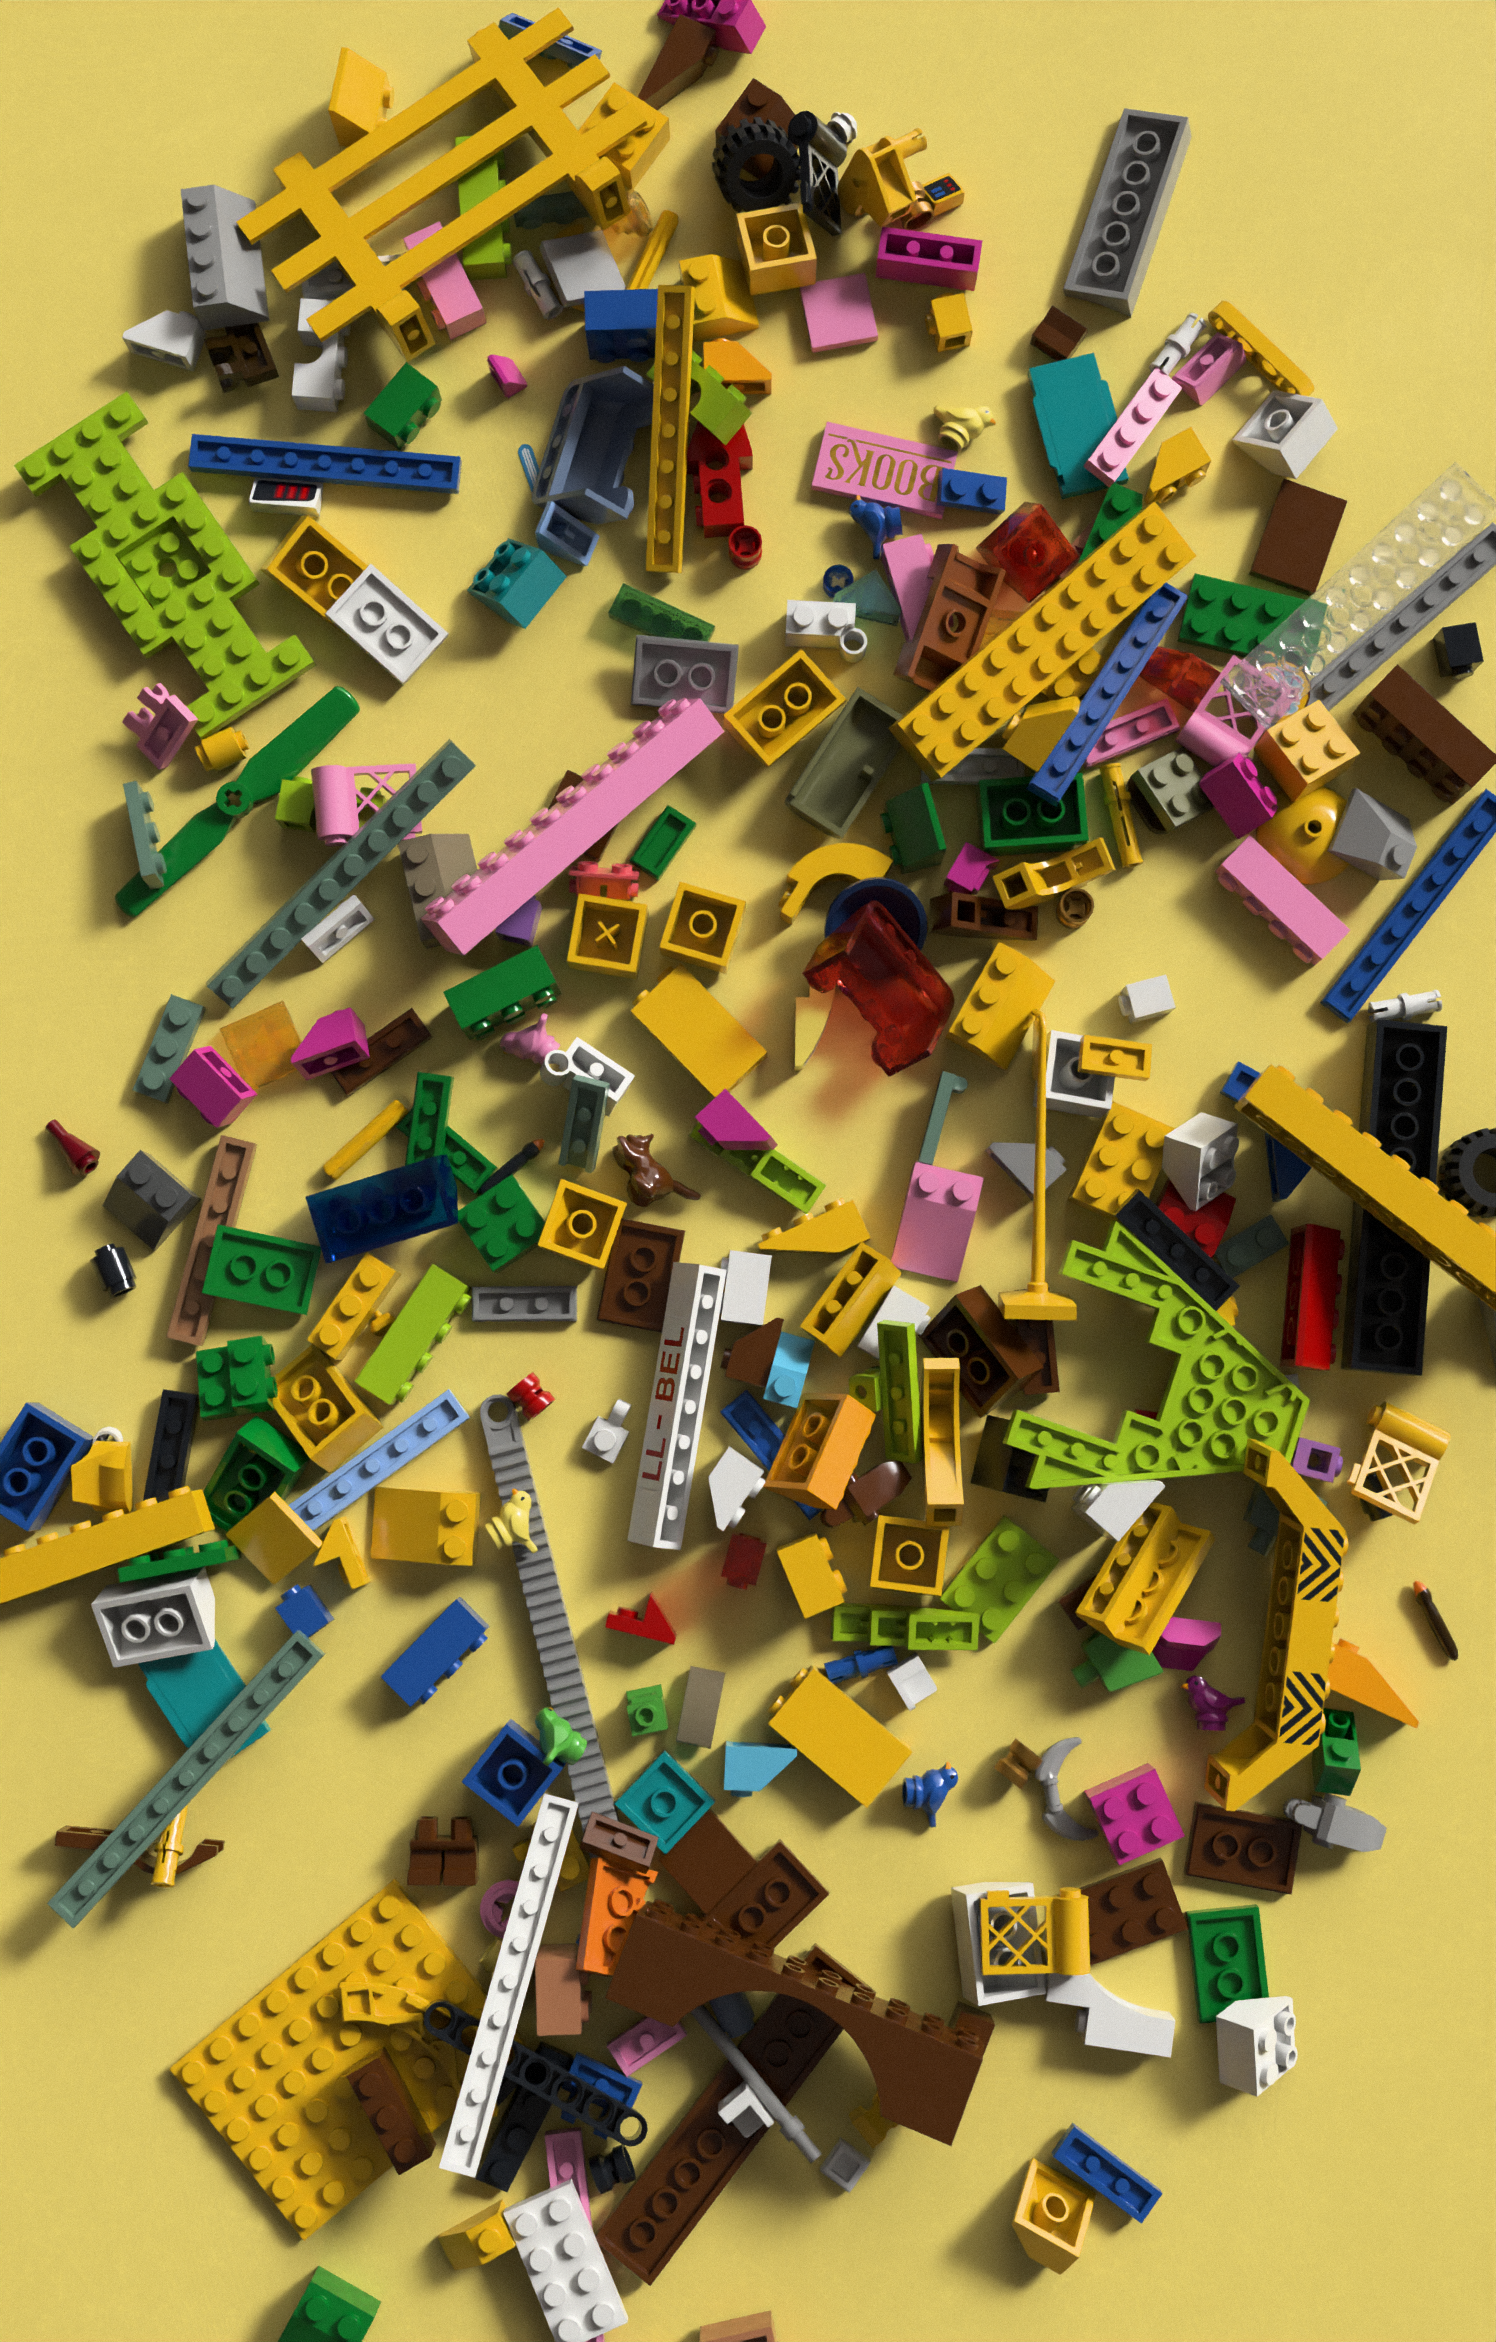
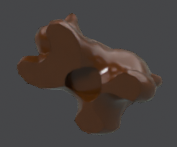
M629 1134L626 1138L624 1136L617 1137L618 1145L612 1147L613 1154L619 1167L630 1175V1180L627 1183V1193L630 1201L635 1205L648 1207L653 1201L662 1199L671 1192H675L689 1200H699L701 1198L698 1192L673 1180L669 1172L651 1156L649 1148L654 1138L653 1134L647 1136Z

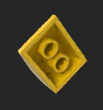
M309 515L301 516L260 570L287 593L347 636L325 616V613L363 573L368 565Z
M313 1344L274 1376L278 1389L277 1398H273L274 1408L309 1458L328 1473L335 1470L384 1428L365 1401L321 1349Z
M376 1487L371 1558L464 1566L476 1564L481 1493Z

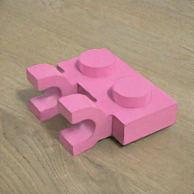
M159 683L155 685L152 691L148 687L143 688L137 697L142 704L155 713L154 718L150 711L144 707L140 709L137 715L133 711L128 712L122 723L140 737L136 746L160 770L168 767L198 718L176 695L169 696L166 688Z

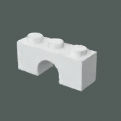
M300 298L298 333L303 345L316 346L323 349L321 356L312 363L294 364L292 397L298 410L338 412L339 400H344L345 382L344 379H341L342 368L347 367L348 350L347 347H344L345 335H350L351 323L321 342L306 321L308 317L334 300Z

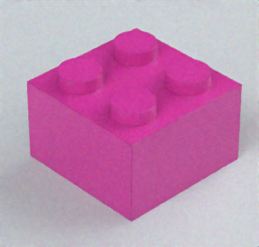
M1149 1763L1084 1791L1111 1855L1118 1865H1122L1185 1837L1156 1769Z

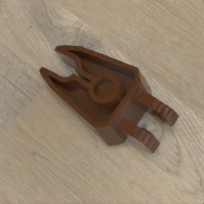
M897 1460L877 1465L859 1477L854 1472L850 1476L844 1490L843 1499L839 1502L837 1509H824V1511H821V1515H819V1520L827 1528L840 1526L841 1523L843 1524L849 1519L853 1523L862 1521L864 1525H867L878 1518L879 1515H882L879 1510L881 1507L902 1494L912 1476L903 1462Z

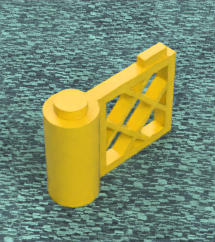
M1384 1401L1380 1406L1375 1404L1368 1414L1366 1423L1370 1425L1369 1432L1371 1434L1360 1465L1357 1463L1352 1465L1346 1483L1352 1486L1351 1494L1415 1525L1420 1520L1439 1460L1449 1444L1450 1433ZM1377 1444L1389 1449L1394 1461L1381 1465L1375 1453ZM1414 1461L1426 1467L1423 1478L1413 1481L1405 1463ZM1397 1466L1405 1484L1392 1488L1384 1470ZM1376 1473L1384 1491L1375 1493L1364 1488L1363 1484L1366 1476ZM1406 1489L1409 1490L1414 1501L1412 1511L1400 1505L1395 1493Z
M1060 1888L1057 1895L1038 1897H1009L1008 1890L986 1891L987 1898H979L982 1975L1044 1973L1085 1975L1090 1973L1088 1896L1082 1895L1080 1888ZM1021 1906L1016 1913L1010 1908ZM1030 1906H1044L1045 1920L1033 1931L1020 1917ZM988 1907H1004L1012 1915L999 1932L989 1924ZM1018 1921L1031 1935L1016 1950L1003 1936ZM989 1930L995 1934V1936L990 1941ZM1044 1930L1045 1941L1039 1936ZM1036 1939L1045 1947L1046 1964H1030L1022 1956ZM1001 1940L1014 1954L1004 1965H990L989 1951ZM1019 1958L1024 1964L1014 1963Z

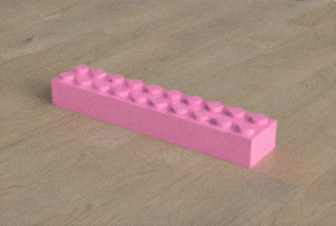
M682 698L678 701L671 699L659 708L658 713L660 715L651 723L649 720L643 722L632 732L635 737L628 743L624 744V742H621L614 746L607 753L609 759L601 766L595 764L581 775L584 779L575 788L571 785L561 791L556 796L558 802L549 810L545 807L530 818L532 824L523 832L519 829L508 836L504 841L506 846L497 854L491 852L481 859L478 863L480 869L471 876L465 874L451 886L454 891L444 899L440 896L433 900L425 908L427 914L421 920L443 948L448 952L465 955L725 731L700 698Z

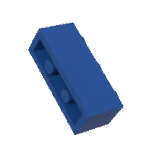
M459 1597L385 1671L381 1678L410 1707L417 1701L424 1705L438 1690L433 1684L442 1675L449 1679L463 1665L459 1658L468 1649L474 1653L488 1639L484 1632L490 1626Z

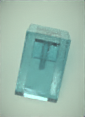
M877 570L872 571L834 595L833 602L856 603L855 617L898 627L901 608Z

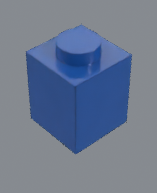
M298 1584L280 1596L284 1602L275 1608L293 1634L300 1630L308 1638L334 1620V1617L312 1585L302 1589Z

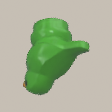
M551 1707L541 1709L536 1715L535 1723L540 1731V1744L545 1754L543 1764L548 1766L554 1758H558L562 1763L576 1764L585 1751L587 1740L581 1737V1733L573 1731L568 1721L559 1717Z

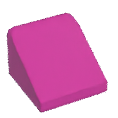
M493 354L487 357L489 371L505 397L510 398L528 386L512 359Z

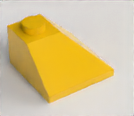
M1034 2158L1029 2162L1011 2224L1028 2257L1061 2275L1080 2257L1096 2193Z

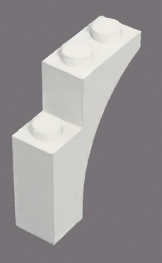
M1042 1945V1951L1045 1952V1947ZM1044 1973L1046 1994H1043L1046 2001L1083 2007V2010H1077L1075 2030L1080 2032L1084 2045L1171 2058L1175 2019L1170 2012L1145 2008L1127 2002L1105 1989L1089 1973L1085 1975Z

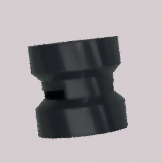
M623 2144L612 2148L610 2154L605 2156L597 2154L589 2158L590 2170L600 2194L611 2191L617 2183L627 2184L636 2180L630 2155Z

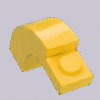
M1099 837L1055 858L1033 864L1022 862L992 877L1005 908L1020 909L1063 896L1070 889H1080L1087 886L1088 882L1116 869L1103 838Z
M853 843L831 844L810 852L799 860L787 874L786 883L795 889L791 890L788 888L778 904L782 908L780 919L792 925L810 895L825 883L845 881L853 884L866 878H886L892 868L893 860L873 848Z

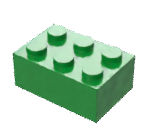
M1077 773L1056 807L1027 790L1034 776L979 780L976 788L980 850L991 856L1071 851L1088 843L1083 773Z
M538 945L444 991L443 994L468 1039L476 1038L479 1041L494 1034V1028L505 1022L508 1025H512L526 1017L525 1012L535 1007L542 1010L557 1002L556 997L561 995V991Z

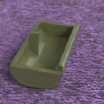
M857 687L785 799V805L797 816L833 838L842 839L902 746L888 729L902 715Z

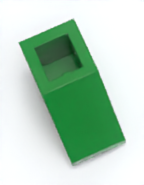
M1323 1708L1326 1720L1325 1731L1320 1735L1319 1746L1313 1750L1312 1754L1315 1792L1351 1796L1361 1771L1354 1712Z

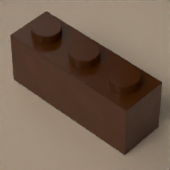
M384 2046L353 2064L346 2077L397 2174L401 2175L430 2158L437 2143L386 2047Z

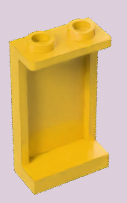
M681 963L675 969L672 966L665 969L657 978L659 984L651 992L647 990L642 991L632 1002L634 1006L631 1010L632 1016L639 1020L708 1091V1095L712 1099L725 1088L730 1093L767 1058V1051Z
M812 1665L808 1671L805 1668H801L790 1682V1685L794 1687L786 1698L779 1695L768 1708L767 1712L771 1715L768 1718V1725L863 1806L868 1808L913 1752L905 1742L889 1732L822 1675L815 1666Z

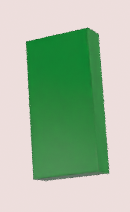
M667 805L631 857L630 863L659 881L695 829L696 823Z

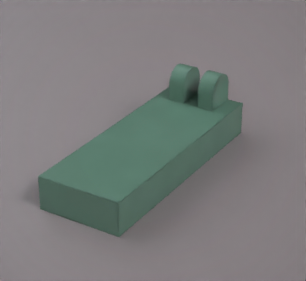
M944 1071L940 1075L917 1162L933 1165L951 1093L961 1094L968 1086L965 1078Z
M576 1075L572 1079L559 1165L565 1166L570 1164L585 1168V1172L588 1173L594 1171L610 1083L581 1075Z

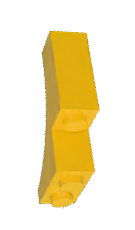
M923 1358L920 1409L923 1435V1460H921L926 1526H962L964 1500L959 1431V1358Z

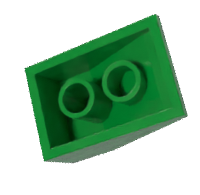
M257 1415L236 1432L203 1491L212 1521L228 1532L274 1491L285 1501L311 1460L304 1449Z
M318 2266L278 2342H362L376 2316L381 2301Z

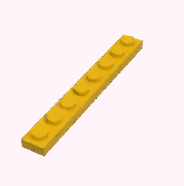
M658 285L646 571L682 573L695 287Z

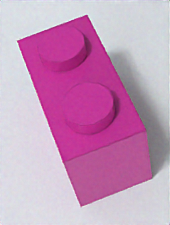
M1240 752L1207 772L1199 782V786L1237 839L1272 819L1278 809L1275 794L1269 787L1262 785L1257 778L1256 767L1248 758L1244 759Z
M211 1046L194 1049L169 1078L176 1085L178 1093L184 1099L191 1101L201 1111V1117L216 1128L233 1123L258 1095Z

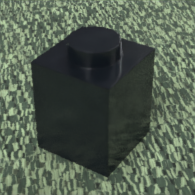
M1476 622L1442 627L1433 637L1440 677L1452 675L1453 679L1467 678L1472 676L1474 671L1484 662Z

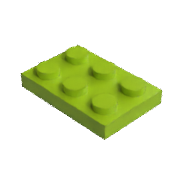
M1003 1515L942 1592V1598H938L954 1611L979 1614V1631L995 1644L1060 1560Z

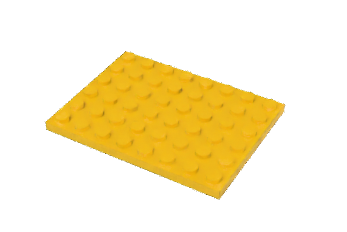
M396 1878L169 2068L303 2241L393 2166L346 2077L353 2064L385 2046L431 2133L454 2114L458 2101L443 2065L421 2044L412 2039L409 2034L391 2026L387 2027L375 2023L342 2022L340 1983L360 1981L395 1986L415 1993L430 2002L438 1999L446 2000L478 2019H481L488 1995ZM439 2007L441 2010H443L450 2016L449 2010H447L444 2007ZM474 2025L464 2029L473 2043L478 2027ZM516 2030L514 2040L529 2048L530 2046ZM511 2047V2050H510V2053H509V2057H508V2061H507V2062H509V2061L512 2059V2056H513V2049H512V2047Z

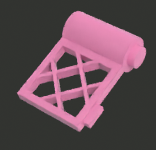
M1233 655L1175 742L1213 767L1218 766L1238 752H1240L1244 759L1248 758L1252 762L1253 759L1248 754L1273 717L1278 720L1282 718L1292 703L1286 699L1290 692ZM1233 667L1246 674L1248 687L1229 690L1227 675ZM1253 680L1258 682L1259 685H1253ZM1223 683L1224 692L1216 693ZM1268 689L1279 697L1272 707L1258 709L1255 691ZM1249 692L1253 710L1234 714L1231 696ZM1225 697L1229 715L1216 718L1204 709L1210 700ZM1268 713L1261 723L1259 714ZM1254 716L1257 730L1251 739L1238 732L1235 719ZM1230 720L1231 727L1225 724L1224 721Z
M416 763L356 767L326 765L311 769L318 840L325 841V846L330 847L344 845L346 839L351 838L360 829L358 814L367 805L375 813L379 810L370 801L377 792L384 788L392 796L396 793L386 783L393 774L408 773L410 779L416 773ZM379 774H387L383 780L377 776ZM368 775L378 785L366 798L355 788L354 776ZM356 797L363 802L358 808ZM421 821L401 841L415 838V834H421Z

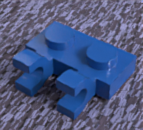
M578 2051L569 2069L571 2073L630 2107H633L642 2087L641 2081L631 2076L626 2077L623 2072ZM566 2080L562 2084V2089L570 2092L567 2100L571 2099L576 2092V2085L570 2080ZM595 2099L591 2103L603 2108L598 2118H601L607 2111V2103L603 2099ZM562 2110L560 2118L574 2124L576 2117ZM593 2128V2134L605 2140L608 2136Z

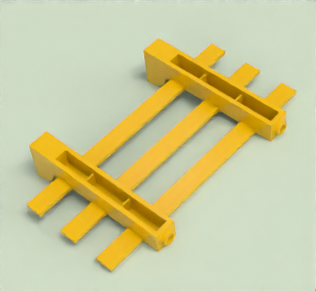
M559 7L510 40L507 39L495 22L484 29L478 30L472 37L467 39L474 64L315 170L301 151L292 157L286 158L273 169L283 191L236 223L251 245L299 213L316 235L317 240L271 270L286 294L333 262H336L353 288L306 319L321 342L368 311H371L408 363L433 346L435 341L420 306L407 290L402 291L401 289L563 181L574 192L602 231H605L631 213L621 172L609 158L604 156L599 159V157L645 127L647 120L633 102H630L581 135L562 109L609 79V71L594 54L544 87L526 64L527 61L574 31L573 25ZM491 85L509 107V112L350 218L347 216L331 194L332 191ZM526 133L531 136L547 157L386 266L382 264L366 242L367 239Z

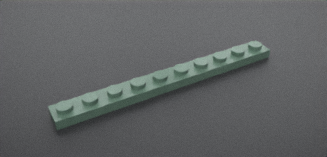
M449 739L206 982L207 987L233 1009L301 941V938L310 932L476 766L474 762Z
M297 1630L47 1904L72 1928H75L319 1662L325 1653L303 1632Z

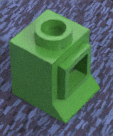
M661 1684L627 1691L628 1704L626 1707L632 1737L668 1729L669 1721Z

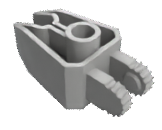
M1325 1793L1324 1798L1313 1795L1311 1802L1291 1797V1799L1285 1801L1284 1808L1282 1809L1286 1817L1300 1825L1302 1824L1304 1826L1303 1830L1313 1835V1843L1329 1849H1333L1334 1844L1361 1852L1379 1850L1382 1847L1387 1829L1373 1816L1359 1809L1347 1806L1346 1799L1329 1793Z

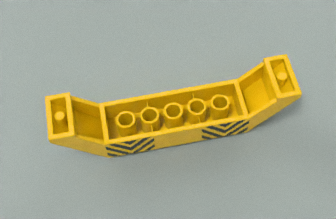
M1247 1439L1243 1474L1258 1482L1280 1512L1254 1722L1219 1753H1208L1204 1789L1226 1811L1237 1810L1319 1746L1320 1735L1324 1733L1326 1726L1323 1713L1324 1700L1328 1698L1330 1693L1328 1669L1335 1655L1332 1637L1333 1629L1337 1627L1339 1622L1337 1598L1338 1592L1342 1591L1344 1577L1341 1571L1342 1558L1346 1556L1348 1551L1346 1530L1281 1452L1256 1439Z

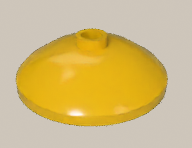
M1321 786L1295 803L1292 802L1284 790L1275 794L1278 809L1272 819L1256 828V841L1302 885L1321 884L1343 872L1349 863L1328 852V848L1347 801L1340 794L1325 786ZM1308 824H1315L1318 827V833H1311L1308 830Z

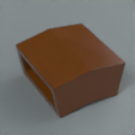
M1052 305L1041 324L1033 333L1030 344L1055 361L1070 359L1087 335L1088 329Z

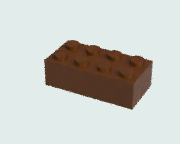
M1398 664L1352 713L1362 729L1367 732H1373L1382 741V746L1387 752L1395 756L1398 755L1407 764V769L1412 775L1419 779L1423 778L1432 787V792L1437 798L1444 802L1448 801L1451 805L1455 804L1470 791L1496 764V754Z

